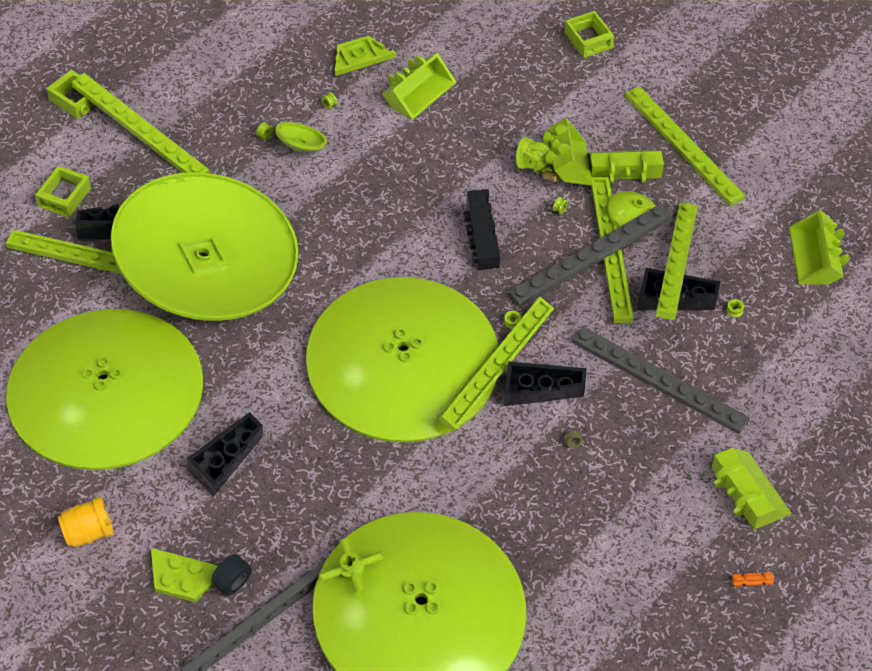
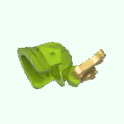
M523 137L517 147V167L521 169L532 168L537 174L542 172L544 179H550L553 182L561 179L554 171V166L546 161V152L548 150L551 151L550 146L546 143L536 142L531 138Z

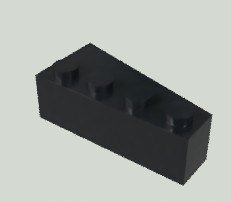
M489 189L467 191L466 211H463L464 222H468L466 232L467 236H471L469 247L470 250H474V253H472L473 264H477L478 270L500 268V252L497 235H495V223L492 220V206L489 203Z
M119 204L112 205L108 209L96 207L77 210L75 220L77 238L87 240L111 239L112 225L120 208Z
M645 268L637 310H657L665 271ZM684 275L677 310H715L720 281Z
M508 361L504 406L584 397L587 368Z
M250 412L188 457V470L212 496H215L263 437V425Z

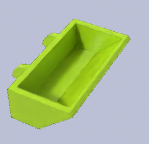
M438 53L426 58L417 55L414 57L415 61L410 58L408 66L411 70L405 67L402 69L404 75L396 72L394 74L395 78L392 74L388 76L387 79L390 87L382 95L390 107L413 120L456 84V80Z
M564 118L549 127V132L545 131L543 134L544 143L551 146L552 151L548 150L546 152V161L554 166V171L564 182L592 185L586 140L571 122Z
M662 151L588 152L592 178L609 177L610 184H613L614 180L641 179V183H645L646 179L662 178L664 162Z
M821 210L789 227L798 285L831 284L844 277L842 266L849 262V255L840 256L842 249L838 248L841 245L840 239L844 236V229L835 231L837 223L833 222Z
M730 448L714 455L712 469L718 479L714 481V485L717 488L723 486L726 488L727 494L733 498L737 507L733 510V513L736 516L744 515L754 530L792 514L748 451Z

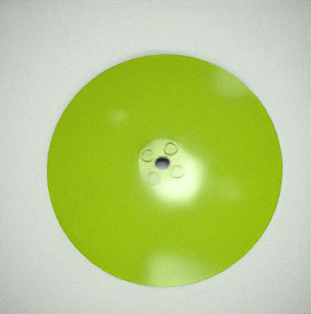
M189 172L172 174L150 181L139 187L123 202L112 225L111 249L119 271L128 284L152 304L187 318L222 321L242 318L261 311L274 303L286 291L297 268V239L285 214L271 199L257 189L226 176ZM199 253H204V254H207L208 256L203 257V256L199 255Z
M384 278L349 290L324 310L309 337L306 354L307 373L314 394L321 405L345 427L366 437L381 441H424L452 432L438 419L498 348V341L490 322L483 312L458 291L446 285L421 278ZM400 346H407L409 349L407 351H400L398 348ZM497 380L459 427L470 421L484 407L495 388Z
M126 309L90 311L56 323L38 335L24 349L15 362L9 376L6 391L7 409L10 420L19 437L27 446L42 457L63 466L84 470L120 468L135 464L157 454L184 432L193 420L202 398V366L189 340L174 326L158 317ZM101 375L108 376L106 379H98Z
M407 512L388 515L361 526L346 537L352 553L364 558L381 551L383 560L364 567L363 575L360 577L364 590L361 595L355 594L352 581L342 575L326 581L321 579L320 573L339 567L340 559L344 555L340 543L325 561L315 585L313 621L321 650L335 671H507L516 658L522 644L526 626L524 590L520 578L506 554L494 541L473 526L452 517L428 512ZM417 597H424L427 603L419 605L415 599Z

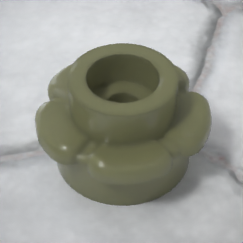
M577 430L568 431L563 438L565 445H568L569 448L579 447L583 441L582 433L580 431L577 432Z

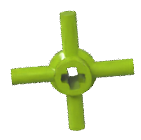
M344 538L340 540L344 555L340 559L339 567L322 572L320 576L322 581H326L342 575L352 581L355 594L361 595L364 590L360 577L363 575L364 567L383 560V556L380 551L361 558L352 553L348 539Z

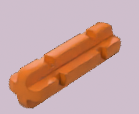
M764 572L763 575L761 573L744 574V576H741V574L732 575L734 587H742L743 584L745 586H759L762 583H765V585L774 584L772 572Z

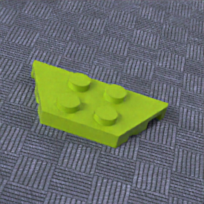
M370 36L337 45L335 76L396 58V52L385 49L384 44L375 41Z
M152 548L155 592L196 602L203 596L204 592L214 587L211 579L218 565Z

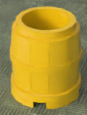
M101 496L94 498L93 501L80 505L77 504L61 512V515L58 516L68 547L73 546L75 548L85 544L89 545L103 537L108 538L114 535V530Z

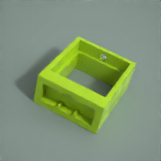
M595 11L565 21L564 33L583 58L613 48L614 35ZM593 27L599 36L583 41L577 32Z
M70 70L47 87L46 90L51 102L79 119L96 105L85 96L76 103L64 96L73 89L71 82L80 76L78 73Z
M57 166L35 194L38 207L69 218L91 190L90 179L85 174ZM61 180L77 185L67 200L51 195Z

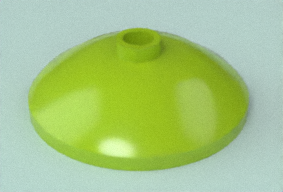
M282 122L276 126L275 132L278 138L296 152L319 151L327 145V138L320 131L310 126L295 122Z
M622 191L611 197L608 202L607 211L613 223L621 227L656 205L641 193Z

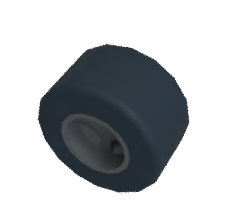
M233 554L223 560L212 575V584L224 595L230 596L247 582L252 568L239 555Z

